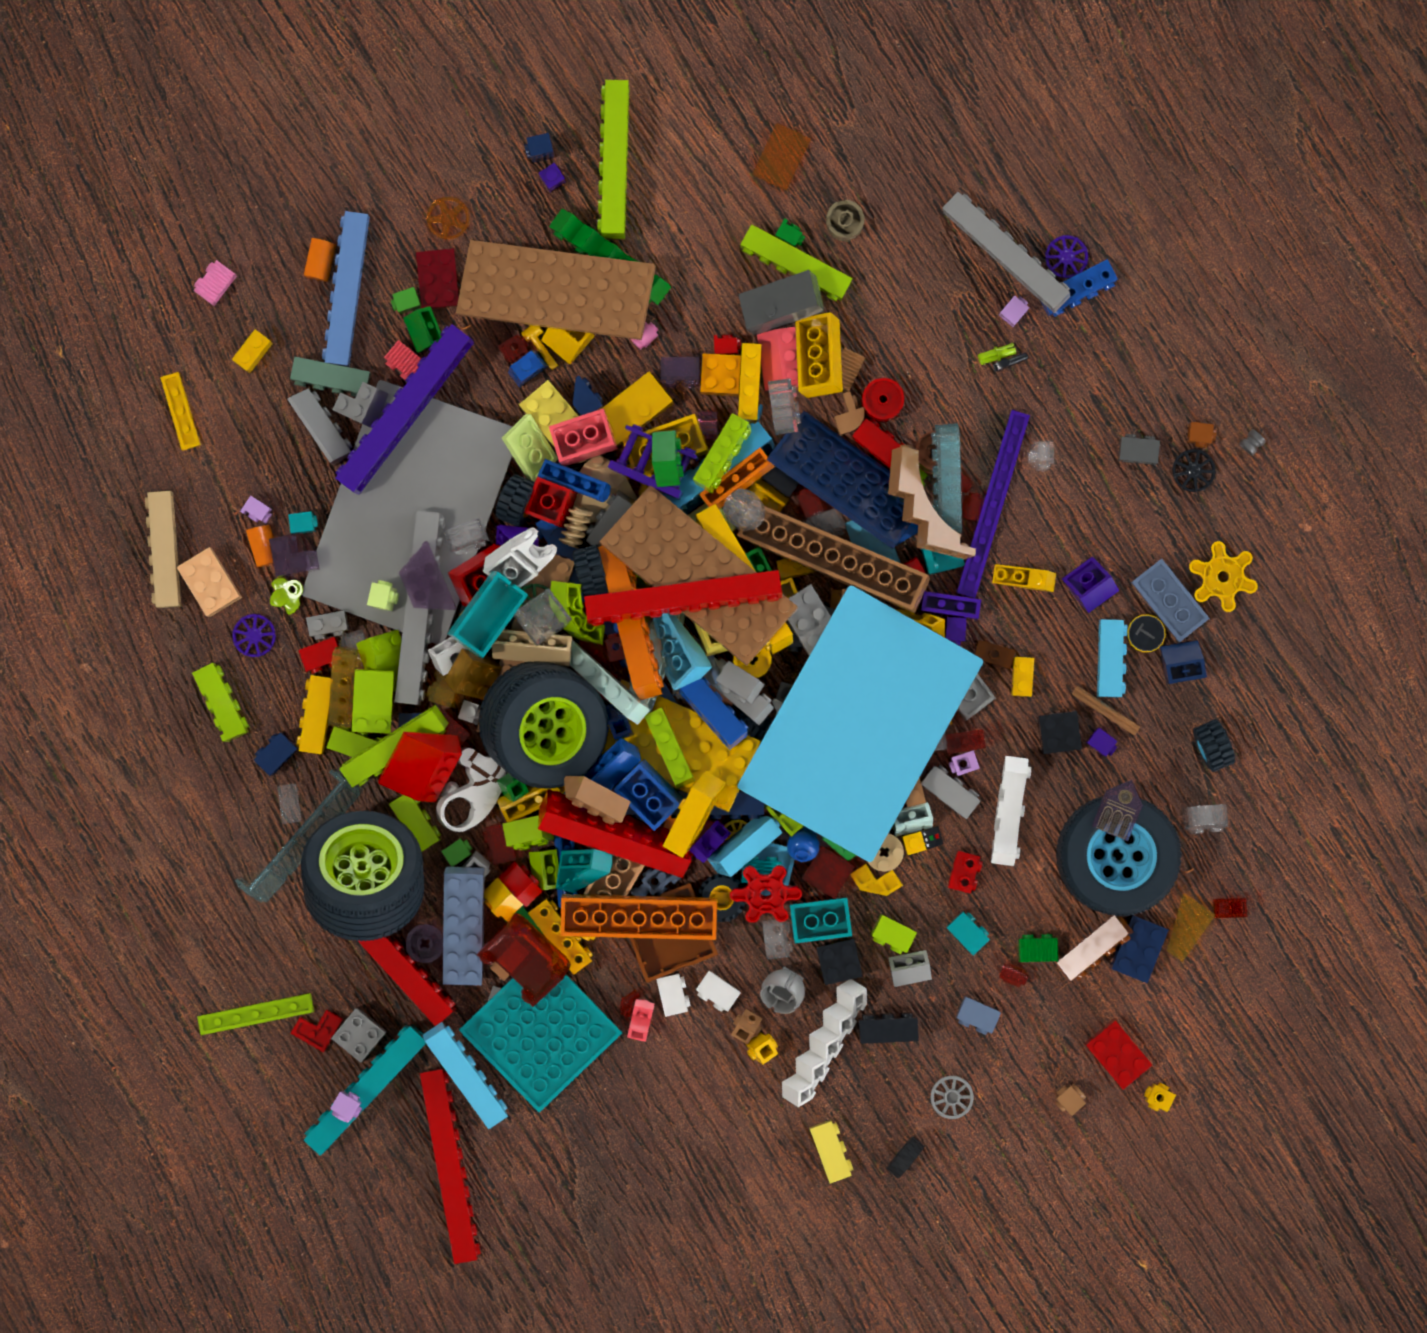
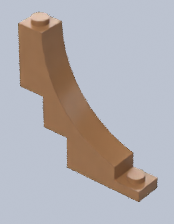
M900 445L899 448L893 449L888 494L904 498L902 521L918 525L916 547L961 559L974 557L976 549L968 547L969 545L966 543H960L961 534L948 526L932 507L921 481L919 450L912 449L910 445Z

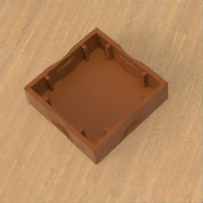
M691 883L659 895L662 897H696ZM630 938L646 983L718 955L713 940Z

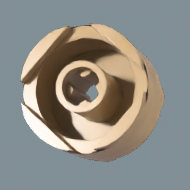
M888 833L881 845L884 849L888 848V856H880L881 851L879 849L872 862L867 861L872 868L883 872L895 869L901 863L904 855L900 840Z

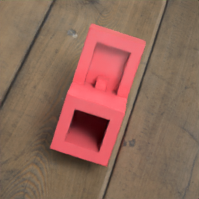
M636 999L627 1038L646 1042L655 1003Z

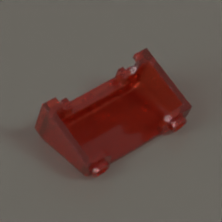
M519 913L511 916L477 953V956L484 964L492 965L496 962L523 987L521 990L522 999L532 1007L563 980L571 966L569 959Z

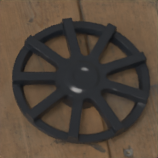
M1190 449L1182 452L1175 459L1172 473L1175 482L1182 489L1189 492H1199L1206 489L1213 482L1216 470L1214 461L1206 452L1199 449ZM1188 453H1196L1194 462L1191 461ZM1200 454L1204 455L1207 459L1198 464ZM1185 455L1189 464L1185 465L1179 462V459ZM1210 462L1212 470L1202 469L1205 464ZM1176 465L1185 468L1186 471L1176 474ZM1211 473L1210 480L1207 481L1201 474ZM1187 475V479L1181 484L1177 477ZM1191 478L1194 482V489L1185 487ZM1197 478H1200L1205 483L1203 487L1198 488Z

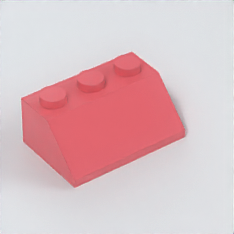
M795 327L775 329L758 334V344H761V369L764 390L771 391L798 387Z
M604 409L549 426L559 463L562 466H568L618 449Z

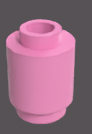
M645 322L642 340H630L640 350L643 347L646 348L658 336L656 333L658 328L652 322L649 324Z

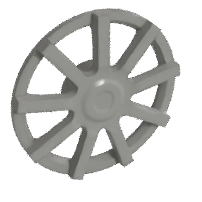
M946 1076L935 1083L931 1090L930 1100L932 1107L940 1116L947 1119H957L969 1112L973 1105L974 1095L971 1086L966 1080L958 1076ZM953 1079L951 1089L947 1087L944 1082L945 1080ZM956 1080L964 1083L958 1090H955ZM940 1083L945 1088V1093L936 1090ZM967 1087L970 1095H960V1092ZM934 1093L944 1098L934 1102ZM960 1099H970L968 1107L962 1104ZM945 1102L946 1105L943 1111L940 1112L936 1105ZM958 1104L965 1111L957 1115L955 1105ZM949 1106H952L954 1116L945 1115Z

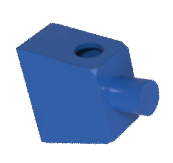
M531 350L510 366L508 374L520 388L547 368L548 365L537 351Z

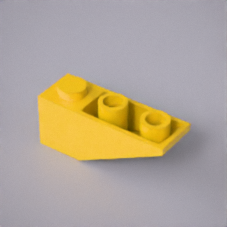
M995 564L992 583L1054 592L1056 573L1048 570Z

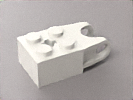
M530 528L511 538L485 557L483 572L489 576L492 571H498L509 579L511 584L521 588L535 578L538 572L553 559L557 552V547L553 544L544 547L535 546L533 542L538 536V531L535 528Z

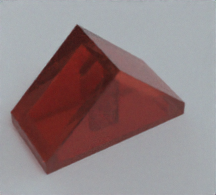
M1245 897L1213 899L1214 918L1248 917L1247 900Z

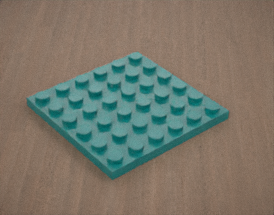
M543 949L459 1029L474 1047L539 1113L623 1033Z

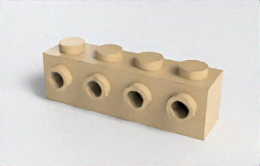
M503 630L492 645V658L532 661L533 663L534 661L570 666L572 636Z

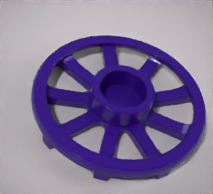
M1069 235L1057 237L1047 247L1045 253L1046 264L1049 270L1056 276L1071 278L1085 269L1088 263L1087 248L1077 237ZM1065 239L1074 240L1069 249L1066 246ZM1062 240L1063 250L1055 245L1057 241ZM1075 244H1080L1082 249L1073 252ZM1051 247L1058 251L1059 255H1049ZM1084 252L1085 260L1075 258V255ZM1049 259H1059V262L1051 267ZM1074 261L1083 264L1079 271L1074 266ZM1060 264L1064 265L1062 274L1055 271ZM1067 265L1071 266L1074 274L1066 275Z
M250 614L242 617L236 623L232 637L234 645L239 652L249 657H259L271 650L275 643L276 633L273 624L266 617ZM253 618L252 628L247 624L246 619ZM257 618L265 621L259 628L256 627ZM241 623L245 625L247 632L237 630ZM269 624L272 632L262 633L261 630ZM236 633L245 635L246 638L237 642ZM272 636L271 644L264 641L262 637ZM248 641L246 650H242L239 645ZM261 642L268 648L260 652L258 643ZM252 644H255L257 654L248 653Z

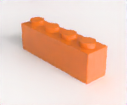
M760 447L723 475L719 487L713 493L704 490L699 495L708 507L716 504L718 509H720L773 469L774 465L767 461L768 456Z

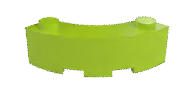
M551 581L552 605L562 628L578 640L603 644L605 625L593 626L588 624L587 616L582 610L584 606L581 598V584Z

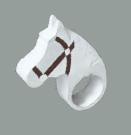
M469 747L461 748L462 755L458 763L466 767L465 771L470 782L442 796L436 807V816L441 825L456 832H462L476 826L489 814L501 793L497 780L506 775V771L490 756H483ZM462 797L469 801L471 805L469 816L464 823L451 826L444 816L445 807L450 800Z

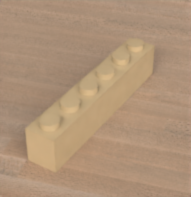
M172 491L148 492V497H145V507L149 509L146 524L147 528H150L148 546L152 550V554L149 555V564L153 566V574H150L151 585H154L155 592L152 593V603L155 604L156 608L181 607L180 579L177 569L179 565L174 495Z

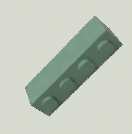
M294 357L290 379L297 386L305 387L306 384L313 385V389L324 391L325 388L332 389V393L348 392L351 393L350 396L356 397L362 382L370 384L371 373L369 371Z

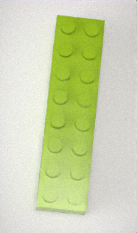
M605 80V85H602L601 97L605 104H601V119L604 120V123L600 124L601 138H604V142H600V157H603V161H599L600 176H603V181L599 180V195H602V200H598V211L602 216L601 219H598V233H601L605 239H625L629 80Z

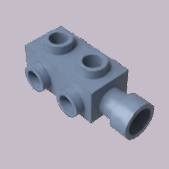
M650 868L642 874L644 877L641 879L643 884L639 887H634L630 892L633 896H646L649 893L652 895L656 893L659 896L667 890L665 886L669 882L674 884L681 878ZM652 878L658 879L657 885L651 883Z

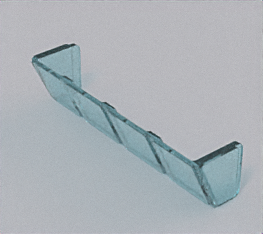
M334 769L329 771L339 781L338 785L250 885L243 878H236L237 886L247 895L261 903L262 901L268 902L286 881V877L291 875L301 864L303 849L312 833L320 825L329 821V819L344 814L360 796V789L357 786L352 788L340 771H335Z

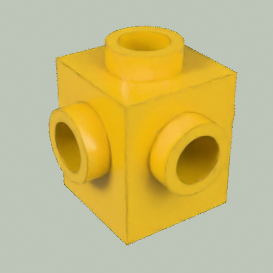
M1160 1082L1158 1085L1153 1083L1152 1086H1148L1144 1093L1145 1101L1149 1103L1147 1107L1157 1112L1159 1108L1168 1112L1176 1095L1168 1091L1170 1087ZM1161 1094L1160 1099L1157 1100V1095Z

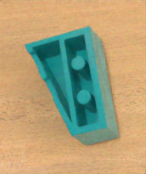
M595 849L561 851L556 889L575 893L610 873L613 855Z

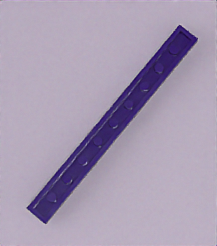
M1014 410L1010 412L970 546L976 549L974 557L966 559L957 594L974 599L976 597L1030 417L1028 414Z

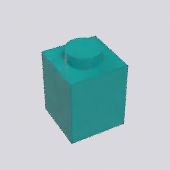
M313 512L288 514L291 534L316 532L315 527H318L317 515H313Z

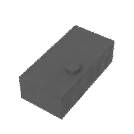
M810 270L738 294L746 329L754 336L825 312L817 277Z

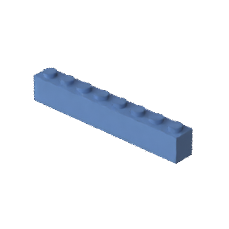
M345 211V216H341L340 227L343 228L342 235L338 236L340 253L336 254L335 265H338L337 273L334 272L332 283L335 284L334 292L331 291L330 303L333 304L332 310L328 311L327 317L330 327L325 332L327 348H323L322 359L325 360V363L350 367L370 219L368 214Z

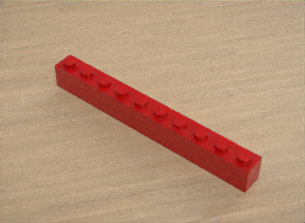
M779 570L584 596L588 624L598 626L607 621L620 623L623 619L629 618L631 620H640L644 616L657 618L665 613L678 615L682 613L681 611L699 612L702 608L715 610L719 609L720 606L736 607L740 603L746 602L748 604H757L761 600L774 602L782 598Z
M444 1068L420 1072L454 1264L475 1261L478 1259V1255L481 1254L479 1243L475 1242L477 1228L476 1224H472L471 1217L474 1216L473 1206L468 1203L470 1189L469 1186H465L464 1181L467 1178L466 1168L461 1165V1159H464L462 1148H458L457 1140H460L459 1130L455 1129L454 1121H457L456 1112L451 1110L450 1102H453L452 1091H448L447 1083H450L449 1074L444 1071Z

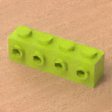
M733 413L731 414L693 477L697 486L710 493H713L719 487L722 476L730 469L731 461L734 456L739 454L743 441L751 433V426L748 421Z

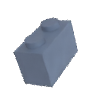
M964 996L956 1018L959 1019V1024L969 1027L971 1024L977 1027L976 1031L987 1035V1032L993 1033L1001 1012Z

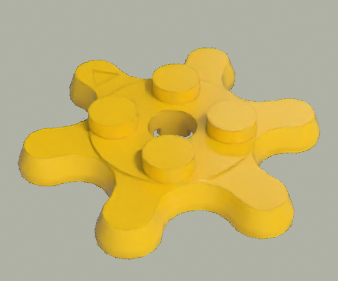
M1217 541L1211 546L1213 556L1209 562L1193 560L1189 564L1190 571L1200 575L1203 579V584L1195 591L1194 597L1198 602H1205L1210 596H1217L1221 600L1222 609L1226 612H1231L1236 607L1234 597L1237 592L1245 591L1252 594L1258 588L1256 581L1248 579L1244 574L1245 567L1252 562L1253 557L1248 551H1243L1234 558L1229 557L1226 554L1224 543ZM1222 571L1228 574L1226 582H1221L1218 579V574Z

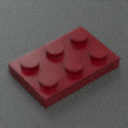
M454 248L416 252L421 308L429 306L431 309L456 307L459 291Z

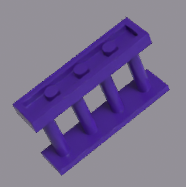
M635 424L632 427L626 425L625 429L631 432L619 460L617 459L616 462L611 460L608 468L680 500L683 492L679 490V485L657 487L655 474L651 477L644 475L645 471L643 470L652 453V436L642 432L643 428ZM640 436L647 439L648 443L637 467H634L632 470L626 467V462L637 437ZM685 447L684 450H678V453L684 455L681 465H683L685 473L690 459L698 461L699 457L695 455L696 451Z

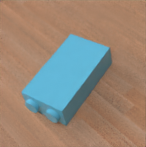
M760 815V819H752L714 851L707 860L717 873L732 877L783 833L779 828V822L775 818Z

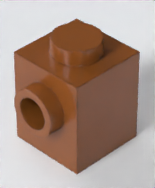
M1190 422L1187 443H1194L1195 447L1207 448V445L1212 444V441L1216 440L1217 430L1214 429V424Z

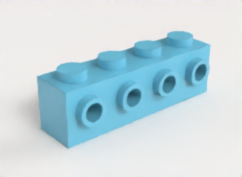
M1099 620L1097 697L1120 698L1122 694H1125L1126 683L1122 681L1123 674H1126V663H1123V655L1127 653V644H1123L1124 636H1127V625L1124 624V620Z

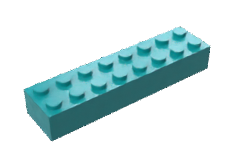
M414 1024L410 1027L408 1025L404 1026L397 1034L399 1036L397 1041L395 1039L391 1040L384 1048L386 1052L383 1055L381 1053L378 1054L371 1062L373 1066L370 1069L368 1067L359 1074L358 1078L360 1080L357 1083L354 1081L345 1089L344 1092L347 1094L352 1092L360 1097L359 1101L362 1102L360 1114L426 1044L423 1033ZM327 1109L317 1119L320 1123L318 1125L313 1124L304 1133L307 1136L304 1141L321 1156L356 1119L355 1117L347 1123L333 1116V1110L329 1111Z

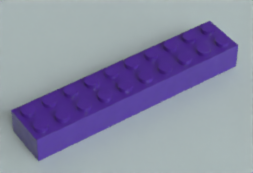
M453 324L450 327L446 326L441 332V339L438 342L435 341L429 348V355L419 361L417 365L419 368L415 373H410L404 388L397 390L394 395L395 400L385 406L382 411L384 413L380 419L377 418L372 423L370 433L368 435L365 434L360 439V446L357 450L353 449L347 457L349 459L345 466L342 464L336 471L337 476L335 479L352 492L360 495L475 343Z

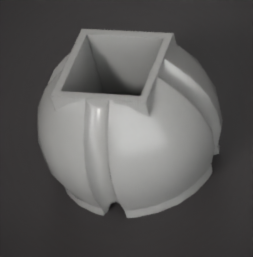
M786 967L771 972L761 986L760 996L763 1003L768 1008L774 1007V1012L780 1014L794 1012L800 1006L805 996L804 978Z

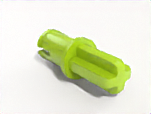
M1013 343L999 348L994 347L993 350L978 354V361L981 365L996 360L1001 361L1002 358L1016 355V348H1013Z

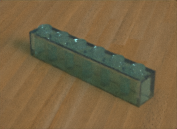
M958 423L935 425V433H931L932 444H935V449L932 450V460L936 461V466H932L933 478H936V483H933V494H937V499H933L934 510L937 511V514L948 526L956 532L962 533Z

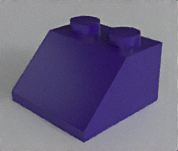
M1093 556L1062 578L1076 600L1088 613L1119 591L1112 576Z

